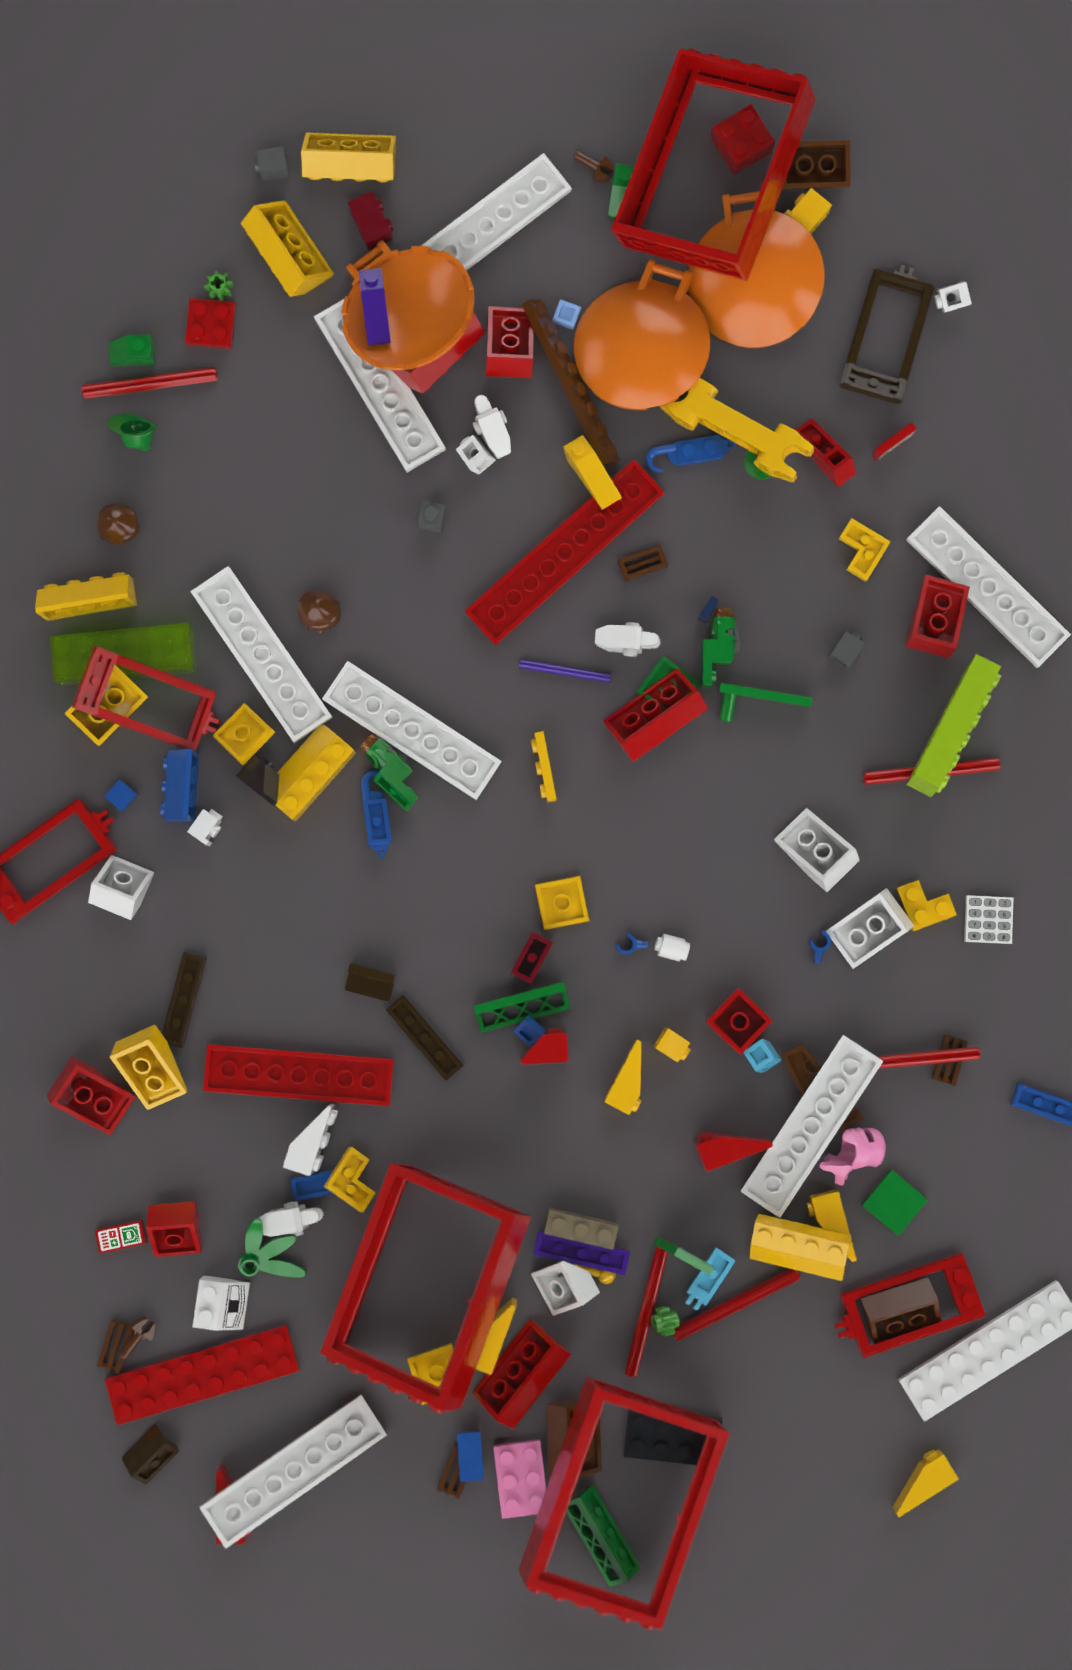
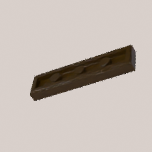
M183 952L162 1035L170 1046L184 1048L207 960L205 957Z
M404 995L386 1009L387 1013L445 1081L464 1066Z

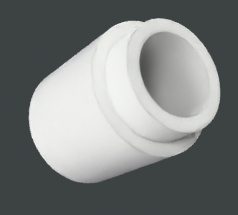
M663 933L662 937H657L654 950L658 951L657 956L675 961H686L690 943L685 942L683 938Z

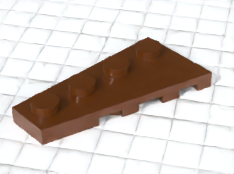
M800 1044L781 1053L801 1096H803L822 1067L808 1050ZM855 1107L852 1108L837 1132L864 1120Z

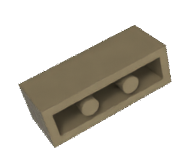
M549 1207L544 1234L613 1250L619 1226L614 1222Z

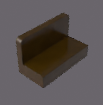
M353 963L349 964V974L345 986L346 991L387 1002L390 1001L396 979L395 974Z
M153 1425L122 1456V1461L130 1476L146 1485L180 1450L176 1444L164 1438L158 1426Z

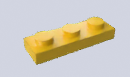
M544 731L534 733L535 739H531L533 753L538 752L539 761L535 762L537 775H542L544 783L539 785L541 797L546 798L547 803L554 802L557 799Z

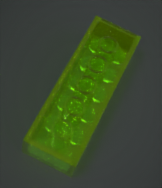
M189 622L50 636L53 681L59 686L80 684L94 646H99L171 675L197 672L194 632ZM115 664L130 679L148 677Z

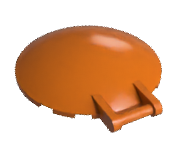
M760 191L730 196V194L722 195L725 218L715 224L703 236L699 244L737 254L753 209L732 213L731 205L757 201ZM774 211L747 281L689 266V271L693 272V277L688 293L704 314L709 332L718 339L743 348L773 346L792 337L793 334L808 323L815 313L824 289L825 273L823 259L816 241L804 226L793 218Z
M380 240L376 243L377 246L354 264L350 263L346 266L354 281L352 282L353 287L349 295L345 296L342 306L343 333L356 355L370 365L386 370H408L421 367L448 352L464 334L474 309L473 284L464 266L455 257L443 250L440 252L430 249L429 246H411V249L398 251L396 249L391 251L384 241ZM381 268L391 343L368 346L359 270Z
M649 259L641 280L623 283L609 289L595 299L586 309L575 332L574 358L582 380L600 399L623 409L647 410V408L660 405L663 407L678 400L679 396L688 389L690 390L703 374L709 358L710 333L701 309L686 294L692 281V271H680L657 264L656 260ZM654 272L681 280L679 287L653 280Z

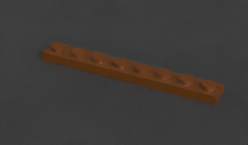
M541 299L527 300L522 306L592 449L603 466L614 465L620 461L617 449L607 435V429L602 424L597 414V409L587 394L586 386L581 382L577 374V368L572 363L567 353V348L557 333V327L547 313L546 305Z

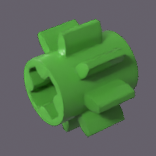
M216 270L215 274L211 277L206 276L209 284L204 285L206 291H211L209 294L211 299H214L216 296L220 301H223V298L227 295L232 296L229 288L234 287L232 281H227L229 278L227 273L221 275Z
M666 1305L655 1308L656 1314L651 1316L654 1331L656 1333L661 1332V1335L665 1337L675 1334L674 1328L680 1325L675 1309L670 1310L669 1306L666 1307Z

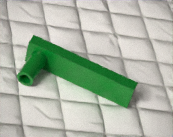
M719 683L718 692H723L719 720L732 722L737 695L811 707L812 704L811 697Z

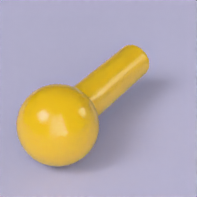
M573 1264L589 1271L591 1276L597 1277L603 1284H610L615 1280L616 1273Z

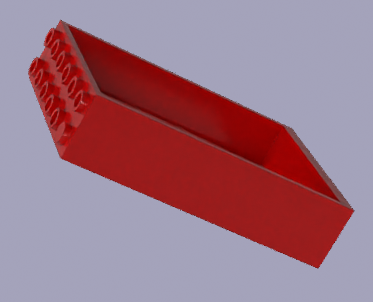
M679 48L611 231L622 247L747 281L816 101L808 78L799 73L794 75L787 74L778 68L766 69L756 63L751 65L745 64L735 58H730V60L723 59L714 53L706 55L692 48L688 50ZM696 83L792 106L764 183L760 184L761 190L737 254L641 229Z
M390 1163L320 1354L327 1356L326 1360L333 1364L340 1365L341 1363L346 1365L347 1370L354 1374L363 1373L367 1375V1380L373 1383L380 1384L382 1382L388 1385L387 1389L394 1393L401 1394L403 1392L409 1395L408 1399L415 1403L421 1404L424 1402L430 1405L429 1409L434 1412H451L454 1409L461 1408L532 1216L414 1166ZM408 1181L500 1220L472 1299L469 1298L467 1301L470 1305L439 1387L347 1345Z
M586 1376L518 1569L527 1590L535 1594H540L541 1592L548 1593L551 1598L557 1601H563V1599L572 1601V1604L579 1608L585 1609L586 1606L594 1608L597 1613L608 1616L610 1613L626 1623H630L632 1620L648 1630H653V1628L662 1630L730 1432L715 1419ZM605 1401L707 1435L680 1515H676L678 1521L649 1604L546 1571Z

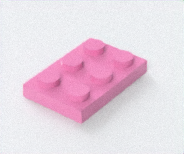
M540 1439L494 1445L502 1519L538 1514L546 1492Z

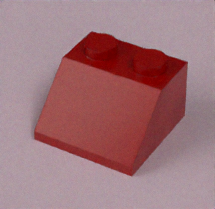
M562 1028L547 1029L548 1033H543L523 1055L521 1065L569 1062L567 1033L562 1032Z
M195 1201L148 1205L146 1230L154 1257L202 1253L200 1220Z

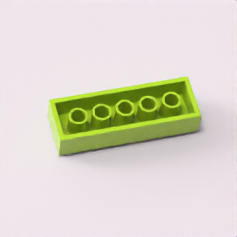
M978 654L973 657L966 667L906 785L929 797H932L935 792L940 793L942 788L946 786L950 778L947 772L950 773L955 768L960 758V755L957 753H960L965 748L971 737L967 733H971L973 727H976L981 717L979 714L986 707L991 698L990 693L997 686L1002 676L998 674L1001 668L1000 665Z

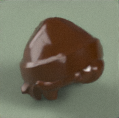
M114 503L105 506L99 512L97 529L101 539H106L112 542L113 545H121L140 534L138 518L127 505Z
M313 590L305 593L299 599L297 613L308 630L314 629L321 634L339 623L341 609L339 601L335 600L329 593Z

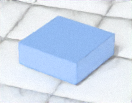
M560 299L552 322L573 330L581 307Z

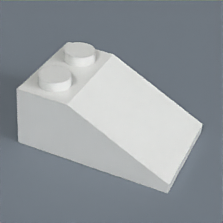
M807 808L774 839L790 858L826 892L860 861L856 849Z
M886 888L826 932L854 969L908 932L914 924Z

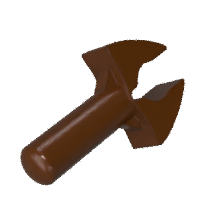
M579 151L575 152L574 160L594 171L593 181H610V176L601 172L602 169H607L614 174V167L608 157L604 156L602 161H595Z
M143 1316L133 1321L129 1325L133 1329V1336L119 1353L120 1357L127 1359L142 1339L147 1338L152 1341L155 1323L151 1321L147 1328L142 1330L148 1318Z

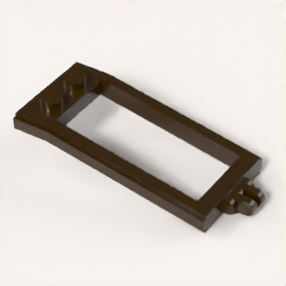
M901 264L899 271L894 270V273L878 268L873 270L839 384L841 388L897 405L902 402L935 288L932 284L916 280L917 276L912 275L914 267L910 266L908 273H904L905 264ZM879 285L921 297L898 378L855 366Z

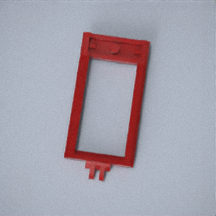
M94 646L72 703V708L177 747L194 751L197 748L201 734L207 735L208 731L212 733L217 732L218 729L211 727L210 724L219 725L221 722L213 718L214 713L210 712L216 691L99 646ZM114 664L201 696L186 739L99 707Z
M78 798L0 853V910L9 923L12 925L16 924L34 909L117 851V847L107 835V832L110 831L108 826L115 820L113 817L105 821L103 820L109 814L107 809L101 813H98V811L92 813L84 801ZM77 813L102 849L26 902L1 866Z
M961 1252L841 1293L840 1299L846 1315L841 1317L842 1322L836 1323L834 1326L836 1329L845 1326L846 1331L838 1333V1337L848 1336L849 1340L855 1338L862 1358H866L985 1317V1311L965 1257ZM942 1270L959 1315L870 1345L854 1300Z

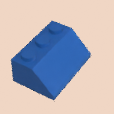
M192 749L168 750L167 756H164L163 769L167 771L166 779L162 781V793H165V802L161 803L160 814L164 816V820L167 822L194 823L196 819L199 754Z

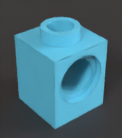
M765 1039L759 1040L743 1052L754 1070L760 1073H764L781 1061L780 1056L770 1041Z

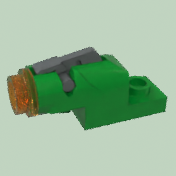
M717 608L715 609V614L712 615V628L710 632V638L712 639H703L701 647V688H710L712 682H716V669H712V666H729L734 655L741 650L737 621L735 620L733 609Z
M371 734L361 744L360 748L374 767L380 769L374 781L407 812L418 799L414 790L404 784L413 772L407 764V756L387 741Z

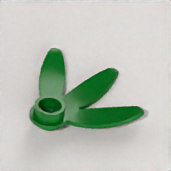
M254 1218L246 1231V1254L242 1255L238 1260L239 1271L245 1276H254L259 1270L284 1277L300 1278L306 1276V1270L297 1264L281 1259H270L288 1249L296 1241L297 1237L292 1234L279 1236L259 1248L263 1236V1225L260 1218ZM253 1262L252 1265H246L245 1263Z

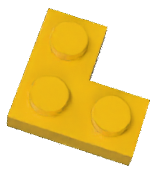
M851 518L839 540L858 552L846 570L866 582L891 541Z
M919 880L896 888L904 912L914 924L911 928L912 931L957 915L949 894L927 901Z
M348 1147L323 1187L357 1211L363 1213L376 1193L357 1180L370 1159L353 1147Z

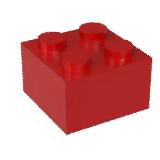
M752 104L713 126L710 137L733 175L771 154L775 144V140Z
M736 988L704 1022L737 1054L741 1055L773 1020L739 988Z

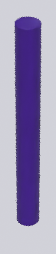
M520 659L519 668L610 683L611 674Z

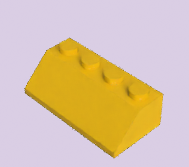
M306 133L301 149L302 177H308L311 180L331 178L334 181L354 179L358 182H363L367 179L378 182L393 180L395 173L396 136Z
M285 200L254 205L242 220L241 225L247 232V235L251 238L290 297L306 294L334 275V272Z
M124 572L112 574L111 578L103 579L102 576H95L89 578L87 582L72 580L66 582L67 585L58 586L57 584L45 585L44 589L37 590L35 611L46 621L137 606L133 578Z
M324 724L320 725L277 772L279 774L276 806L296 822L356 754L355 750Z
M758 1213L754 1225L749 1259L842 1281L851 1235Z

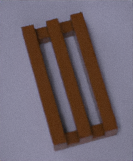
M661 545L617 560L625 582L668 567ZM655 552H658L659 554L658 556L649 558L647 560L635 563L627 567H625L624 563L633 561L635 559L647 556ZM660 560H661V562H662V563H660V564L654 565V566H652V567H649V568L640 570V571H638V572H635V573H632V574H629V575H628V573H627V572L632 571V570H634V569H637V568L646 566V565H648V564H651V563H654V562H657V561H660Z
M944 1034L940 1050H947L949 1041H952L951 1049H957L958 1043L960 1048H967L968 1041ZM963 1061L955 1062L951 1080L948 1077L953 1062L946 1063L943 1077L939 1076L943 1063H936L932 1079L956 1086Z
M111 1320L97 1367H104L106 1370H113L116 1373L121 1372L124 1359L119 1356L117 1365H114L113 1361L123 1330L127 1329L128 1331L122 1349L132 1337L133 1329L129 1324ZM115 1326H117L119 1328L115 1337V1341L108 1362H105L106 1354L114 1333Z
M454 1444L437 1491H443L447 1495L455 1496L454 1498L459 1499L465 1482H460L457 1491L453 1489L460 1471L459 1460L449 1486H444L458 1451V1445Z

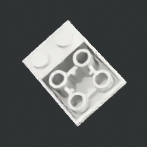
M330 1104L290 1144L283 1168L309 1176L321 1168L324 1156L320 1154L322 1148L325 1149V1146L327 1147L331 1133L327 1131L329 1125L332 1126L335 1123L338 1113L337 1110H334L336 1104Z

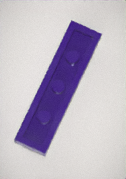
M538 1230L533 1255L625 1275L630 1251L615 1247L611 1250L544 1234V1231Z

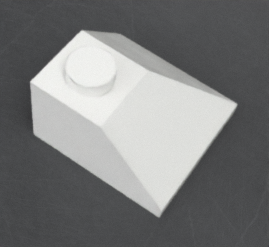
M565 1261L531 1274L553 1316L583 1306L600 1293L589 1271Z

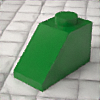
M616 163L608 217L616 218L635 166Z
M150 334L126 335L109 342V365H156L155 342Z

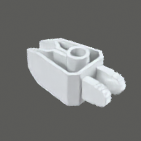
M481 394L478 397L476 396L474 401V407H476L478 416L475 417L473 427L477 435H482L487 449L499 459L511 453L510 437L504 425L507 423L503 411H499L497 407L492 409L490 402L487 401L488 398Z
M627 622L626 625H606L596 629L595 632L596 646L609 652H620L624 656L636 657L637 654H642V649L657 648L661 643L658 634L644 632L639 623Z
M298 1201L285 1203L284 1208L271 1210L259 1218L263 1225V1235L270 1237L283 1234L299 1236L304 1234L303 1230L307 1229L309 1224L322 1220L324 1212L319 1207L306 1209L305 1204L298 1205Z

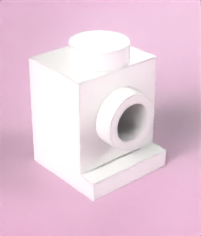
M965 281L938 289V295L934 296L937 309L942 308V312L952 311L972 304ZM949 293H953L955 296L952 302L947 300Z
M474 435L463 439L460 446L456 449L468 468L477 474L482 473L496 461L480 438Z
M203 809L187 832L205 845L210 846L212 842L209 839L210 837L214 838L221 829L219 825L222 822L223 816L213 809L209 812Z

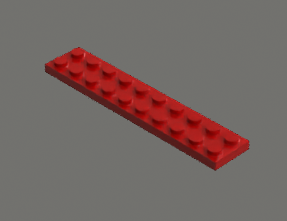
M632 460L611 479L620 493L621 499L602 510L592 496L464 611L495 646L665 494L635 460Z

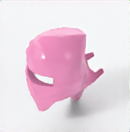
M857 1127L845 1130L842 1136L840 1153L838 1156L832 1154L825 1156V1162L820 1163V1168L835 1174V1184L843 1186L845 1179H848L850 1171L867 1166L878 1167L881 1165L886 1151L883 1135L875 1128L862 1129Z

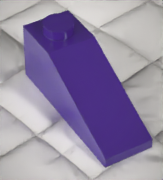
M382 269L359 270L368 346L391 343Z

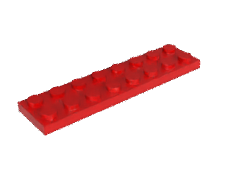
M207 1044L203 1091L390 1106L394 1059Z
M286 1324L113 1375L104 1380L116 1424L120 1425L300 1371L288 1325Z

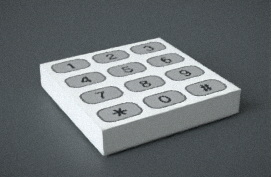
M966 895L964 942L1012 944L1013 897Z

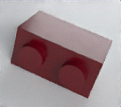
M372 191L347 202L350 214L367 250L375 248L377 246L376 243L380 240H383L384 243L393 240L391 231L394 230L389 217H384L382 211L385 209L379 197L375 198Z
M532 931L511 974L532 984L553 942Z

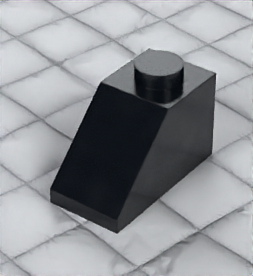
M253 755L236 777L275 806L278 796L279 774L272 769L274 764L265 757L260 760Z

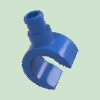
M820 931L826 939V943L822 948L816 947L812 940H808L809 946L814 950V963H821L823 951L828 949L831 944V938L825 931Z
M628 933L626 935L632 940L633 944L630 950L624 951L619 945L615 944L617 951L621 954H630L635 949L648 948V941L636 940L634 936Z

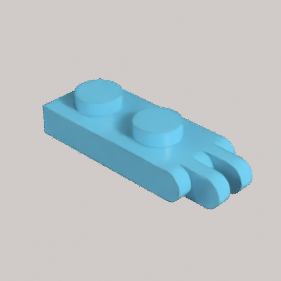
M717 1247L713 1249L705 1261L714 1268L711 1275L699 1270L686 1290L689 1296L685 1300V1304L689 1306L695 1298L697 1301L692 1308L696 1311L701 1304L705 1306L708 1304L735 1263V1259Z

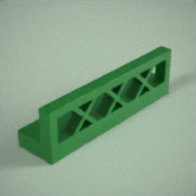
M564 982L474 1005L473 1008L480 1032L482 1033L522 1022L527 1017H520L523 1011L534 1019L570 1009ZM561 992L564 1006L555 1008L547 1003L552 994ZM547 996L545 1002L539 999L541 997ZM536 999L543 1003L539 1012L532 1014L525 1010L527 1003L530 1000ZM525 1002L523 1007L517 1005L519 1003ZM511 1005L521 1010L517 1018L512 1020L502 1015L506 1007ZM545 1005L551 1008L549 1010L542 1011ZM503 1008L500 1013L494 1011L496 1009ZM491 1011L498 1015L493 1025L484 1027L481 1013ZM500 1017L506 1020L504 1022L498 1023Z
M593 1485L588 1486L578 1496L572 1497L566 1513L609 1587L628 1582L641 1569V1566ZM577 1504L581 1514L577 1513L572 1505ZM585 1525L591 1528L593 1535L587 1532ZM597 1546L603 1549L606 1554L605 1556L599 1553ZM609 1567L616 1571L618 1577H613Z

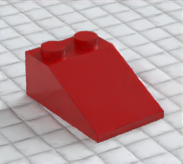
M488 306L486 376L531 378L533 366V327L524 308Z
M925 574L910 621L905 647L949 659L957 649L970 586Z
M74 1056L70 1058L47 1093L50 1105L108 1135L112 1134L136 1098L133 1093Z
M710 1131L697 1135V1140L693 1141L702 1167L707 1172L774 1147L767 1138L721 1133L712 1134Z

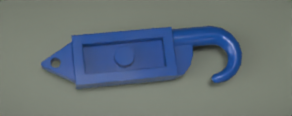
M720 435L659 445L647 452L645 457L646 464L651 471L661 473L663 469L655 467L652 462L656 455L667 454L670 462L676 466L720 460L735 447L736 443L723 439Z
M371 769L363 774L360 782L368 845L383 860L389 845L392 844L385 796L381 792L370 790L369 780L371 777L376 776L380 770Z

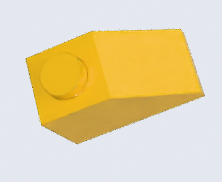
M667 1027L663 1029L653 1045L654 1048L677 1063L680 1059L684 1061L691 1050L688 1047L690 1042Z

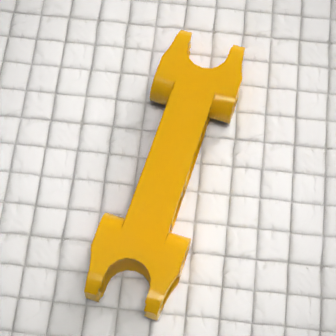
M701 378L690 390H687L689 393L684 400L672 402L663 407L660 405V408L684 428L694 431L698 423L758 455L754 461L755 466L772 477L794 482L797 478V472L784 463L785 458L791 453H800L811 457L814 452V446L796 430L780 423L775 431H772L715 399L718 390Z

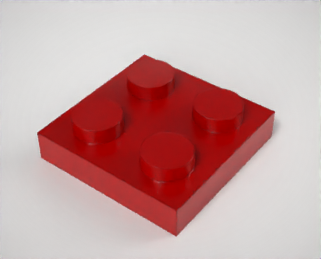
M189 298L186 345L232 349L236 310L235 302Z

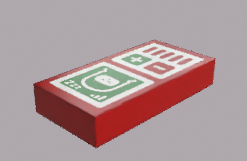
M909 423L884 441L873 451L872 456L878 461L910 438L917 428L913 423Z
M143 1220L95 1230L99 1254L147 1243Z

